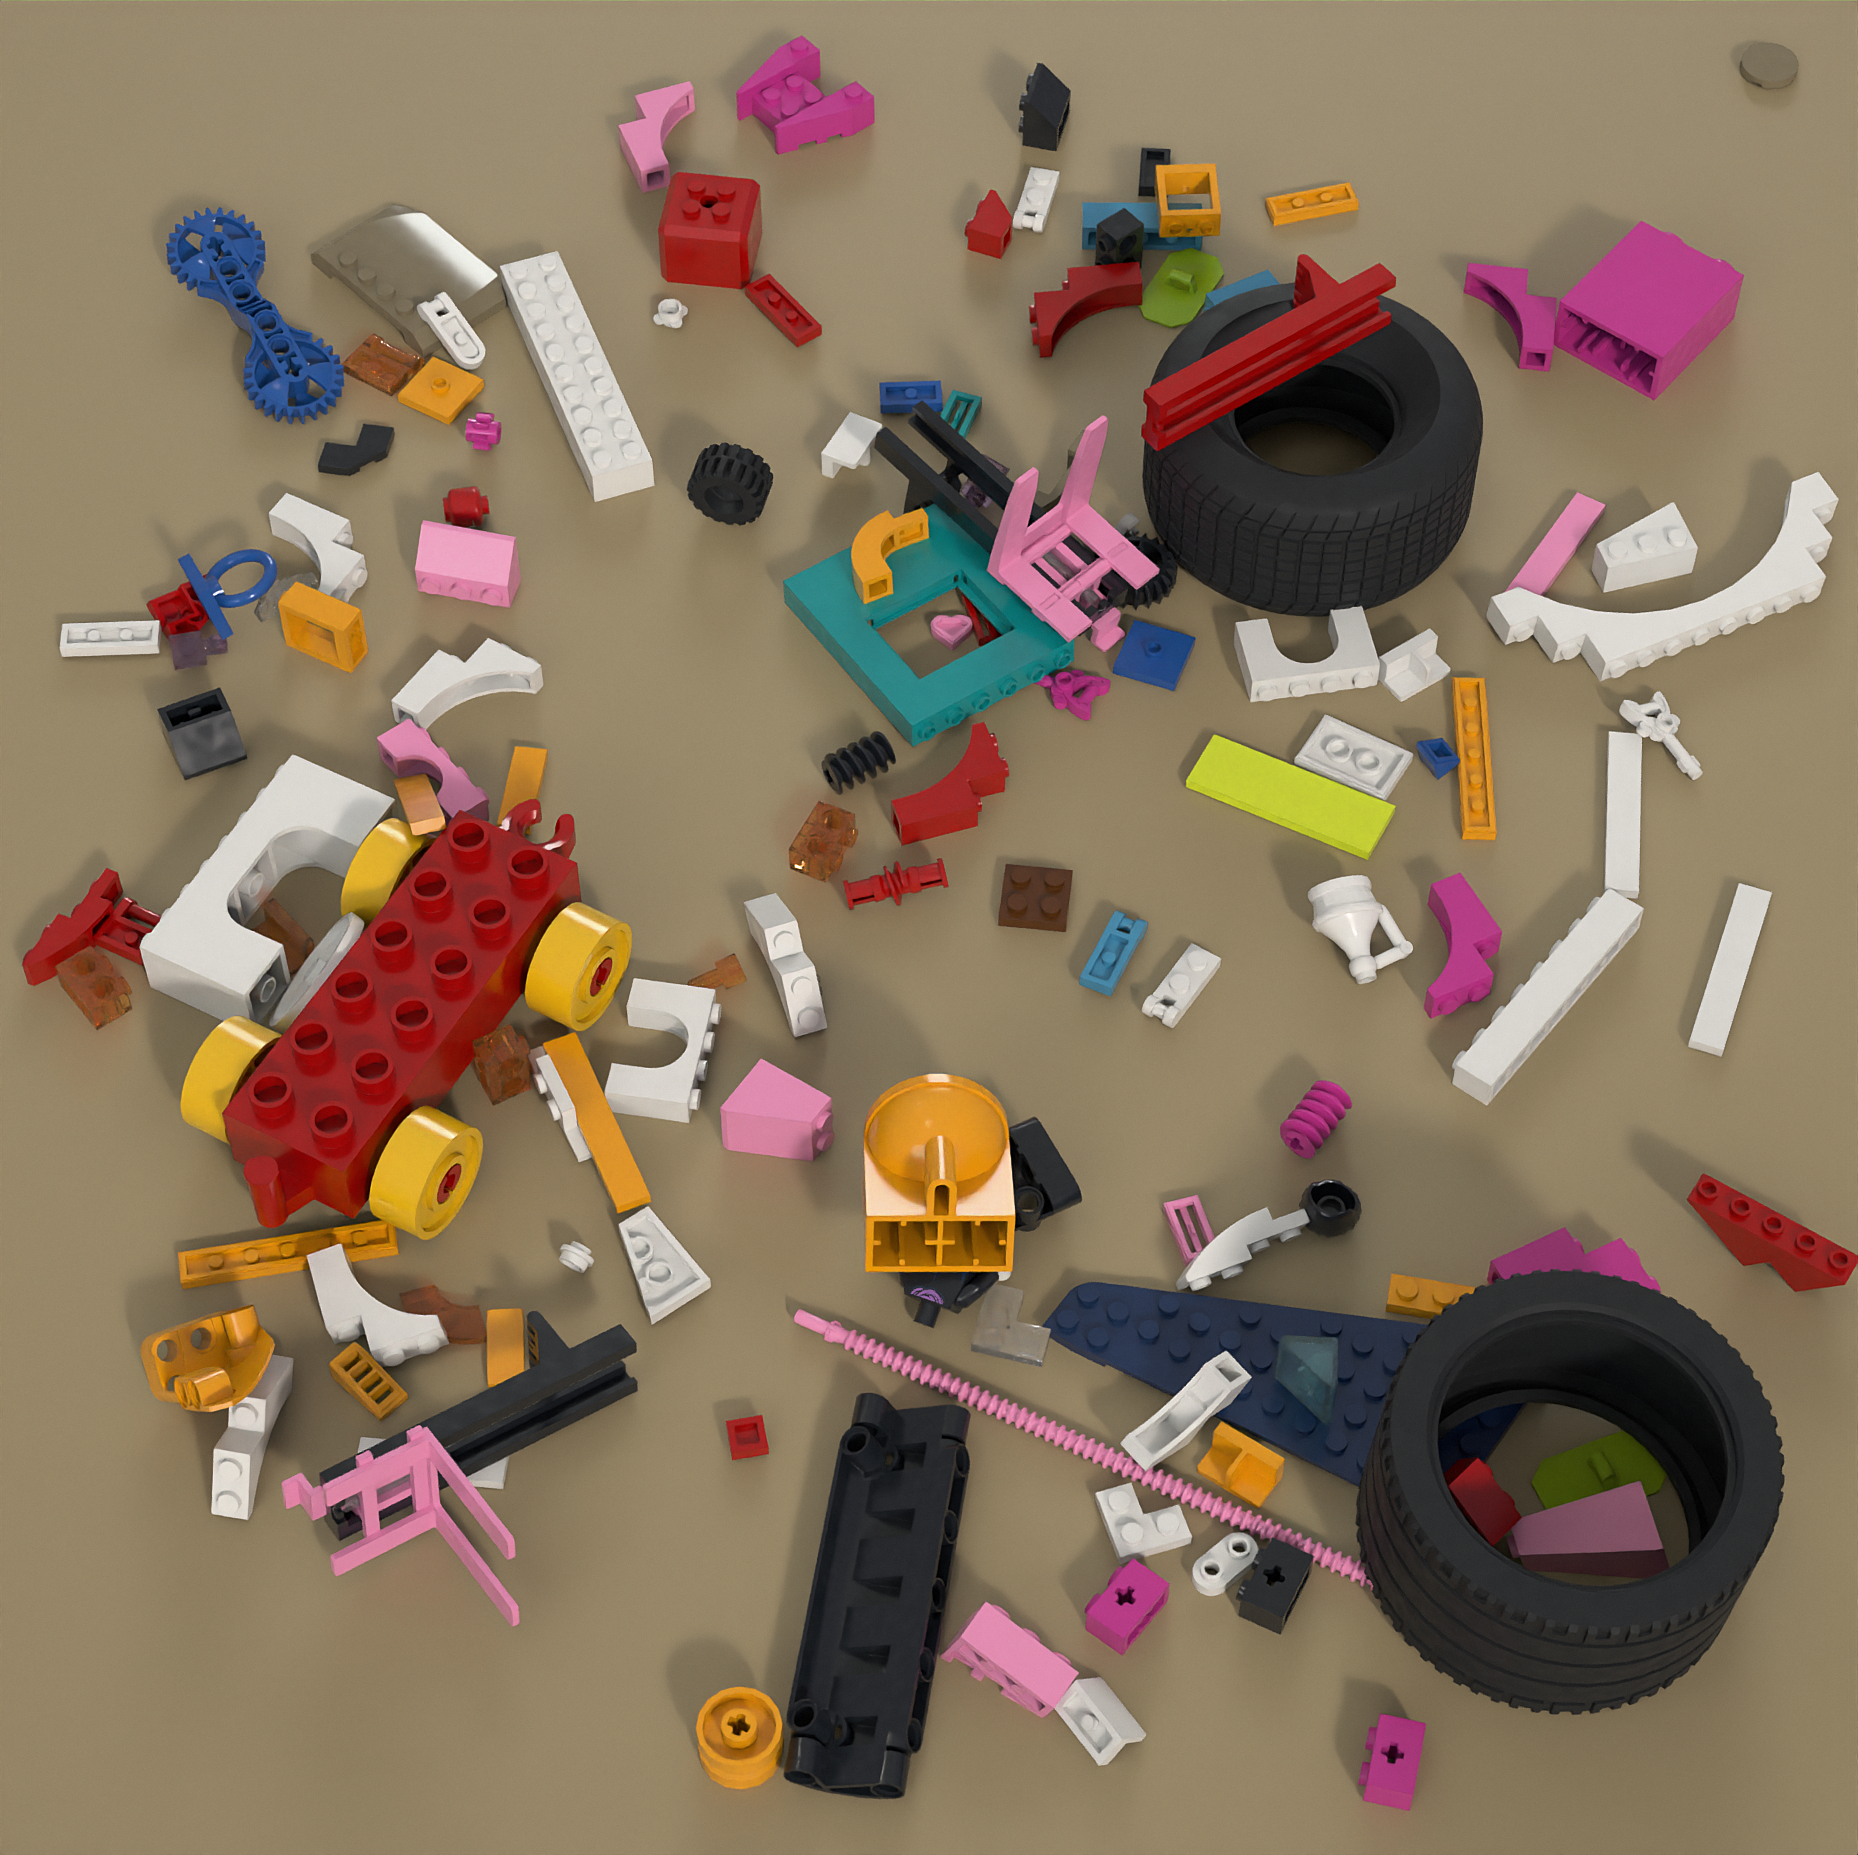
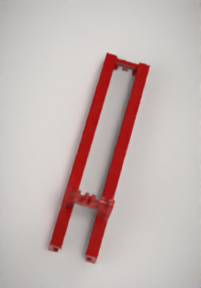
M1299 255L1297 257L1293 307L1295 309L1145 389L1143 402L1147 405L1146 422L1141 427V436L1156 451H1159L1389 325L1392 314L1379 309V300L1376 297L1394 288L1397 277L1381 263H1378L1339 284L1308 255Z

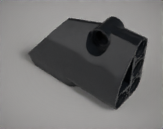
M1034 1116L1008 1127L1015 1204V1231H1033L1039 1227L1042 1220L1082 1202V1194L1075 1178L1041 1122ZM1023 1210H1034V1211L1025 1212V1211H1023Z

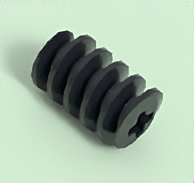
M874 731L871 733L870 738L862 737L858 743H849L847 749L843 747L839 748L836 754L828 753L822 761V769L829 785L837 795H841L843 793L842 783L851 790L854 788V777L860 784H863L866 781L864 772H867L874 779L877 777V766L882 773L888 772L887 761L895 764L896 758L892 746L884 734Z

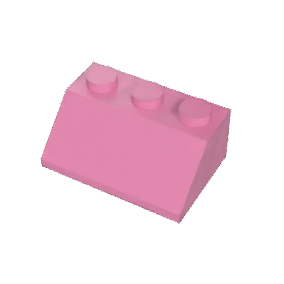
M423 520L415 566L418 591L510 608L521 581L516 537Z

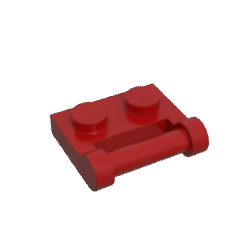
M124 897L93 936L94 943L103 949L144 966L139 947L144 936L147 933H151L152 930L129 919L135 918L156 927L160 922L161 915L139 906L138 902L134 899Z

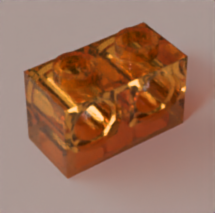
M818 801L789 847L790 869L826 883L831 873L839 870L847 847L852 848L856 842L858 829L855 828V814Z
M91 946L55 966L61 987L96 1030L132 1010L129 999L132 990L122 976L117 978L113 973L114 969L108 958L104 954L99 956Z
M511 1024L472 1041L478 1081L493 1106L531 1089L529 1075L533 1074V1069L526 1056L530 1054V1049L524 1036H517Z

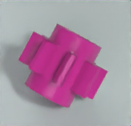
M477 412L476 419L469 418L467 421L466 441L474 442L473 449L491 450V444L498 445L500 442L501 422L494 421V414Z

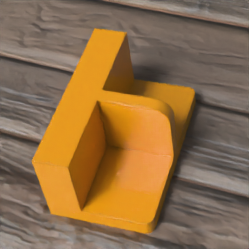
M1221 1421L1213 1432L1212 1447L1197 1466V1473L1253 1507L1260 1508L1281 1480L1285 1459Z

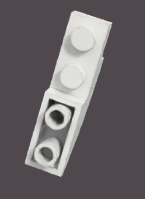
M1266 1207L1237 1221L1208 1243L1193 1258L1176 1282L1178 1291L1189 1286L1192 1292L1200 1290L1212 1284L1211 1278L1221 1274L1224 1280L1237 1276L1244 1272L1242 1266L1252 1259L1251 1254L1270 1247L1269 1241L1280 1238L1281 1242L1284 1243L1302 1235L1300 1229L1310 1222L1305 1209L1273 1220Z

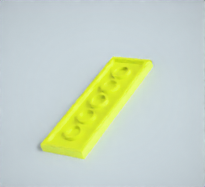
M1216 734L1213 735L1186 780V787L1366 860L1371 856L1392 819L1396 808L1395 805Z

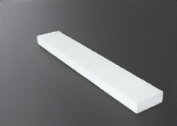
M1609 731L1607 738L1603 894L1610 888L1626 898L1637 899L1639 894L1642 736L1639 734Z
M1739 883L1688 1047L1722 1057L1772 892Z

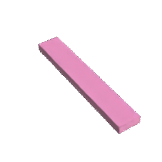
M1577 492L1506 591L1521 587L1532 593L1544 596L1604 513L1605 504Z

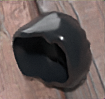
M1334 1179L1311 1183L1303 1192L1302 1200L1299 1202L1300 1210L1305 1209L1310 1220L1305 1226L1311 1232L1327 1238L1340 1236L1348 1230H1353L1362 1212L1357 1193L1341 1181Z

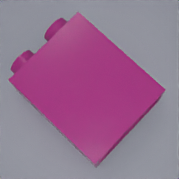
M1640 221L1560 300L1553 345L1648 398L1655 400L1734 319L1744 275L1735 271L1728 262L1722 259H1713L1688 246L1674 233L1662 232Z

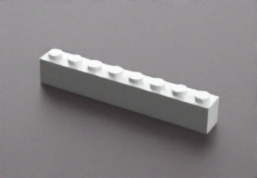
M1610 888L1601 898L1596 896L1588 906L1583 919L1577 918L1572 923L1567 934L1568 936L1563 941L1560 939L1556 941L1549 952V958L1544 963L1540 961L1536 964L1530 974V980L1525 985L1521 983L1516 987L1511 996L1510 1003L1506 1007L1502 1005L1497 1009L1492 1017L1490 1026L1487 1029L1481 1028L1477 1032L1470 1049L1467 1052L1462 1050L1457 1055L1452 1064V1068L1455 1069L1452 1084L1483 1104L1488 1105L1636 933L1640 926L1644 908Z

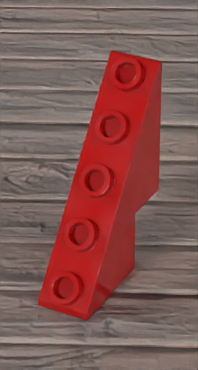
M1705 1173L1700 1176L1686 1199L1743 1266L1769 1262L1794 1292L1845 1285L1858 1263V1255Z

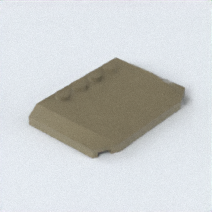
M391 205L311 254L313 265L330 279L334 276L339 278L404 334L405 343L423 358L428 357L444 345L429 324L420 317L417 311L419 304L425 301L429 303L435 300L436 295L445 292L471 328H474L507 307L506 297L497 273L424 213L397 205ZM442 311L437 312L439 317L445 314Z

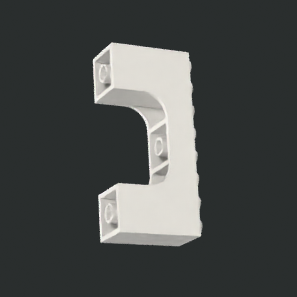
M292 754L288 761L277 769L269 785L260 790L256 801L249 810L240 815L237 825L230 834L221 839L218 849L211 858L202 863L199 873L191 883L183 887L179 898L172 907L167 908L163 912L160 922L152 932L147 933L142 939L139 948L150 987L220 1020L225 1021L232 1016L240 1015L262 1025L278 1004L291 979L283 945L244 926L278 882L293 870L302 867H319L346 878L355 854L371 831L387 819H398L395 799Z

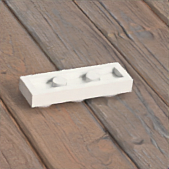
M160 620L62 624L61 656L159 653L161 640Z

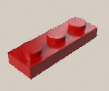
M770 273L745 286V295L796 347L822 335V326Z

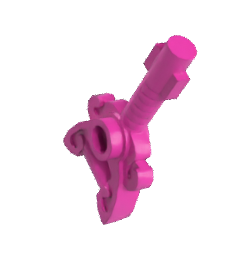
M1072 670L1071 673L1060 672L1055 678L1045 675L1039 682L1033 684L1051 689L1050 696L1053 699V706L1055 708H1067L1072 714L1086 721L1091 719L1092 701L1096 696H1102L1109 692L1111 681L1103 677L1084 676L1082 671ZM1080 690H1084L1079 699L1073 696Z

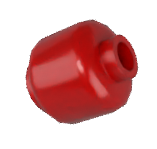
M476 486L451 489L447 497L443 498L446 523L451 522L452 526L463 528L479 527L484 522V515L490 514L488 496H481L480 490Z

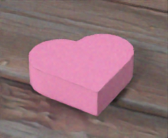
M939 615L931 621L930 631L934 638L953 651L970 637L973 631V623L965 615H955L953 617Z

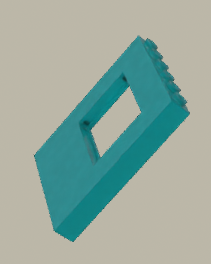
M935 503L924 508L928 515L929 538L898 549L885 559V562L892 571L893 594L863 604L853 584L852 546L783 581L785 604L912 747L932 739L936 734L951 726L960 724L964 719L977 712L986 710L989 706L1005 697H1011L1020 689L1039 682L1045 675L1065 668L1074 661V639L1067 642L1046 621L1042 622L1031 612L1032 608L1007 585H1002L987 571L990 554ZM954 576H955V579L957 580V582H955V583H953V578H954ZM958 587L1002 636L920 679L876 629Z

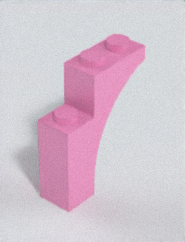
M690 81L635 95L636 117L638 120L618 125L620 148L642 193L667 187L670 184L669 163L663 152V146L672 128L685 116L695 111L694 88Z

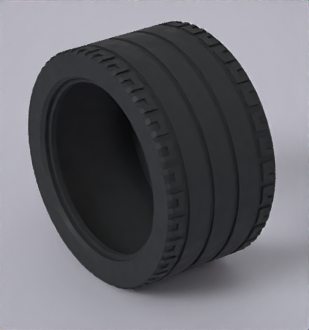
M1550 1269V1272L1535 1270L1531 1274L1521 1275L1520 1273L1513 1274L1506 1280L1499 1278L1487 1287L1484 1285L1476 1287L1472 1294H1463L1454 1305L1448 1304L1445 1306L1441 1315L1436 1314L1430 1320L1429 1325L1425 1329L1420 1330L1415 1342H1411L1406 1354L1397 1367L1358 1487L1355 1520L1356 1526L1359 1527L1356 1534L1357 1542L1360 1543L1361 1547L1359 1555L1361 1562L1366 1564L1364 1573L1366 1578L1372 1582V1593L1375 1599H1380L1382 1603L1380 1608L1384 1615L1390 1616L1393 1621L1392 1626L1396 1632H1401L1405 1636L1404 1641L1409 1646H1414L1420 1652V1657L1425 1662L1430 1661L1435 1665V1670L1441 1674L1443 1672L1446 1673L1459 1686L1463 1684L1471 1688L1470 1692L1477 1695L1481 1693L1491 1697V1701L1496 1703L1500 1701L1509 1703V1707L1518 1709L1520 1706L1530 1708L1531 1712L1540 1713L1543 1710L1549 1711L1553 1715H1559L1560 1712H1571L1572 1715H1581L1582 1711H1589L1591 1714L1599 1713L1603 1708L1609 1707L1615 1710L1621 1708L1623 1703L1632 1705L1637 1703L1641 1697H1651L1657 1694L1660 1687L1666 1689L1672 1685L1676 1678L1684 1676L1689 1671L1691 1665L1695 1666L1700 1661L1702 1655L1709 1650L1722 1630L1768 1545L1780 1514L1779 1507L1784 1494L1781 1489L1785 1484V1475L1782 1474V1467L1785 1463L1784 1455L1780 1453V1449L1783 1446L1782 1439L1776 1433L1778 1423L1776 1417L1771 1415L1772 1406L1770 1401L1764 1398L1762 1393L1763 1387L1760 1381L1755 1380L1753 1377L1754 1372L1751 1367L1745 1365L1740 1358L1741 1354L1738 1350L1732 1348L1727 1343L1728 1339L1723 1334H1718L1711 1327L1712 1324L1706 1319L1702 1320L1698 1317L1695 1311L1685 1308L1677 1303L1678 1300L1671 1296L1668 1298L1660 1294L1661 1291L1654 1288L1651 1290L1633 1280L1631 1282L1623 1280L1620 1276L1613 1275L1611 1277L1601 1275L1600 1272L1591 1271V1273L1582 1272L1579 1269H1572V1271ZM1550 1403L1583 1410L1601 1417L1638 1441L1657 1460L1668 1475L1684 1510L1689 1539L1688 1555L1674 1566L1659 1574L1643 1580L1618 1585L1593 1586L1573 1584L1530 1571L1494 1549L1463 1516L1443 1476L1438 1453V1442L1465 1420L1490 1409L1510 1404Z

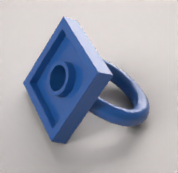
M258 549L240 550L225 556L212 566L205 579L190 554L177 559L222 640L234 633L220 607L236 608L256 601L272 587L278 572L274 558L267 552ZM246 562H257L264 566V574L260 581L242 593L225 595L218 582L226 571L236 565Z

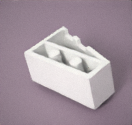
M1672 502L1596 544L1591 570L1602 592H1609L1692 573L1698 547L1675 503Z

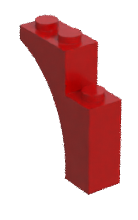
M1139 262L1067 268V280L1062 281V290L1035 292L1034 305H1029L1028 309L1030 324H1036V327H1031L1033 346L1038 345L1040 358L1052 357L1061 338L1084 319L1114 308L1142 305V277Z
M985 722L972 724L970 743L966 753L958 765L946 777L918 793L891 800V821L901 846L978 826V812L982 811L980 798L1005 791V778L1009 777L1008 764L1005 758L999 757L997 738L994 733L989 734Z

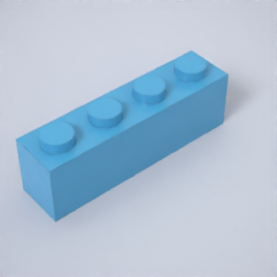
M1082 203V249H1096L1097 224L1125 208L1144 224L1143 250H1184L1188 248L1201 250L1202 236H1159L1156 203ZM1167 203L1168 210L1202 209V203Z

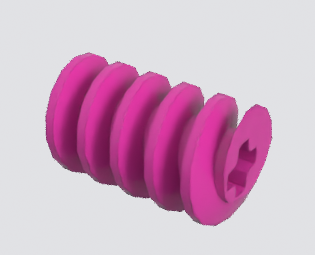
M1325 1080L1315 1082L1311 1086V1090L1304 1095L1303 1100L1296 1105L1295 1110L1288 1115V1119L1280 1125V1135L1286 1146L1298 1156L1311 1159L1315 1155V1149H1319L1323 1145V1139H1327L1331 1134V1130L1338 1126V1120H1342L1346 1116L1345 1109H1351L1352 1102L1350 1097L1335 1083Z

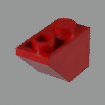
M990 189L986 198L979 201L974 219H969L966 224L965 236L968 237V250L1002 259L1012 241L1013 218L995 190Z

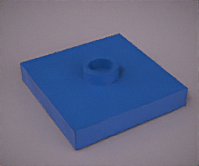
M1134 620L1113 666V674L1175 691L1195 646L1196 637Z

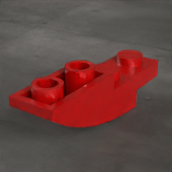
M106 868L99 879L97 878L92 882L89 892L81 904L79 903L74 907L71 917L58 913L52 923L46 925L37 944L33 949L27 951L23 959L22 966L28 984L35 986L53 978L80 961L97 946L94 943L93 936L114 911L113 906L123 894L118 872Z

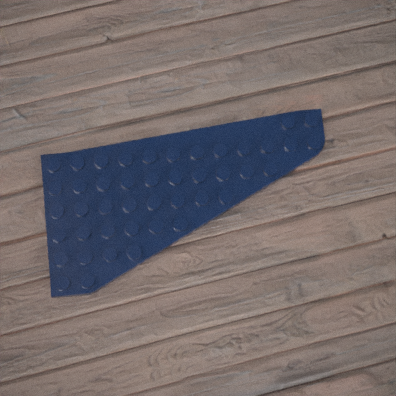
M1088 1282L1074 1287L1065 1296L1043 1324L1042 1334L1080 1356L1103 1367L1109 1365L1173 1397L1190 1382L1205 1363L1227 1351L1252 1378L1230 1405L1213 1416L1359 1487L1367 1455L1394 1374H1396L1397 1367L1406 1354L1411 1342H1415L1420 1330L1425 1329L1428 1325L1102 1282ZM1527 1403L1510 1404L1479 1413L1447 1433L1438 1442L1442 1473L1444 1474L1459 1459L1478 1457L1486 1463Z

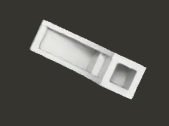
M1227 1351L1221 1353L1205 1363L1173 1399L1145 1423L1129 1433L1120 1444L1147 1471L1186 1446L1209 1417L1232 1403L1252 1377Z

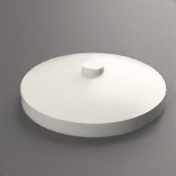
M350 912L343 916L323 937L302 964L280 998L270 1019V1026L281 1034L286 1032L362 935L364 920Z

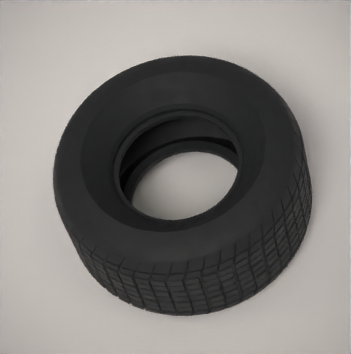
M1295 283L1277 284L1247 291L1224 300L1202 313L1189 323L1167 348L1156 368L1150 387L1295 309L1293 307ZM1379 295L1376 297L1379 300V309L1392 314L1389 325L1159 451H1156L1146 440L1144 441L1142 483L1149 516L1161 540L1166 544L1167 549L1173 553L1175 559L1191 575L1219 594L1259 610L1292 616L1323 617L1330 616V610L1332 609L1340 610L1362 606L1363 610H1367L1394 600L1422 583L1445 561L1460 539L1469 518L1483 436V412L1478 388L1467 363L1454 344L1429 320L1409 307ZM1288 423H1315L1335 427L1355 435L1365 442L1375 452L1377 457L1368 464L1350 472L1334 475H1307L1283 470L1267 463L1254 454L1244 442L1256 433L1272 426Z

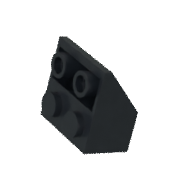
M1037 63L1034 74H1029L1027 78V94L1022 93L1020 98L1019 111H1023V115L1020 118L1018 131L1023 133L1022 146L1057 152L1070 114L1071 90L1043 63Z
M220 687L157 709L164 737L184 780L248 759L231 709Z

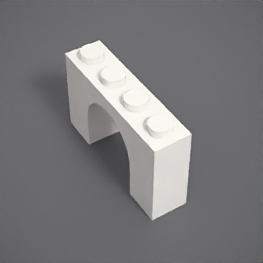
M1362 606L1330 610L1328 633L1334 653L1327 659L1316 663H1299L1282 655L1275 646L1267 618L1235 622L1234 647L1250 702L1271 701L1273 699L1294 696L1301 697L1323 692L1331 693L1338 690L1366 688L1377 685L1380 662Z
M633 979L627 1003L629 1026L673 1033L685 1042L687 1048L678 1060L660 1068H644L612 1063L604 1092L612 1112L678 1122H690L692 1110H698L700 1105L701 1089H698L699 1081H705L707 1076L708 1061L705 1060L706 1052L712 1053L714 1047L715 1033L711 1032L713 1024H719L722 1006L716 1003L715 989Z

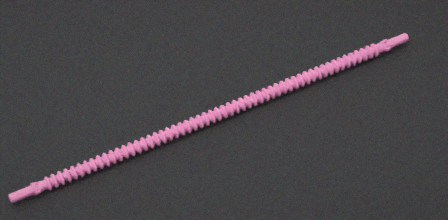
M799 1309L794 1317L795 1323L824 1335V1340L827 1342L843 1344L846 1351L853 1348L855 1355L861 1352L864 1359L872 1357V1361L875 1364L881 1361L884 1368L890 1365L893 1372L901 1370L902 1376L910 1374L912 1381L919 1378L921 1385L927 1382L930 1389L938 1387L940 1394L947 1391L949 1398L957 1396L960 1403L966 1400L969 1407L975 1404L978 1411L986 1409V1414L989 1416L995 1413L997 1420L1003 1417L1006 1424L1014 1422L1017 1429L1023 1426L1026 1433L1034 1431V1436L1037 1438L1043 1435L1045 1442L1051 1439L1054 1440L1055 1446L1063 1444L1065 1451L1071 1448L1074 1455L1082 1453L1084 1460L1091 1457L1094 1464L1102 1462L1104 1469L1111 1466L1113 1473L1119 1470L1122 1472V1477L1132 1476L1131 1480L1133 1482L1139 1479L1142 1486L1150 1484L1152 1491L1159 1488L1162 1495L1170 1493L1172 1500L1178 1497L1181 1499V1504L1191 1503L1190 1507L1192 1509L1198 1506L1201 1513L1209 1511L1211 1518L1218 1515L1222 1523L1225 1520H1229L1231 1527L1237 1524L1242 1532L1248 1529L1251 1536L1257 1533L1260 1535L1261 1541L1265 1538L1271 1541L1273 1537L1314 1555L1313 1563L1315 1561L1320 1562L1321 1568L1329 1566L1331 1573L1338 1570L1341 1577L1349 1575L1351 1582L1357 1579L1362 1587L1365 1584H1369L1370 1590L1372 1591L1373 1589L1371 1580H1368L1365 1576V1567L1362 1566L1361 1560L1353 1562L1351 1555L1344 1558L1341 1551L1333 1553L1331 1546L1325 1549L1320 1541L1317 1544H1313L1311 1537L1305 1540L1300 1532L1294 1535L1291 1528L1283 1530L1281 1523L1274 1526L1271 1519L1263 1521L1261 1514L1254 1517L1251 1510L1243 1512L1241 1505L1235 1508L1232 1506V1501L1222 1502L1223 1498L1221 1496L1215 1499L1212 1497V1492L1204 1494L1202 1493V1487L1195 1490L1191 1482L1184 1485L1183 1479L1179 1478L1176 1481L1173 1479V1474L1164 1476L1162 1469L1156 1472L1153 1466L1145 1471L1138 1463L1134 1462L1132 1456L1125 1458L1123 1451L1116 1454L1114 1447L1105 1449L1103 1442L1096 1445L1094 1438L1088 1441L1085 1434L1077 1436L1074 1429L1068 1432L1065 1425L1057 1427L1055 1420L1048 1423L1046 1416L1040 1419L1035 1411L1029 1414L1026 1407L1020 1410L1017 1403L1009 1405L1007 1398L1000 1401L998 1394L992 1397L988 1390L981 1392L978 1385L971 1388L969 1381L963 1384L960 1377L952 1379L950 1372L943 1375L941 1368L933 1370L931 1364L924 1366L921 1359L915 1362L912 1355L906 1358L903 1351L895 1353L893 1346L886 1349L884 1342L878 1345L875 1338L867 1340L866 1334L858 1336L857 1330L853 1329L850 1332L835 1320L830 1323L802 1309Z

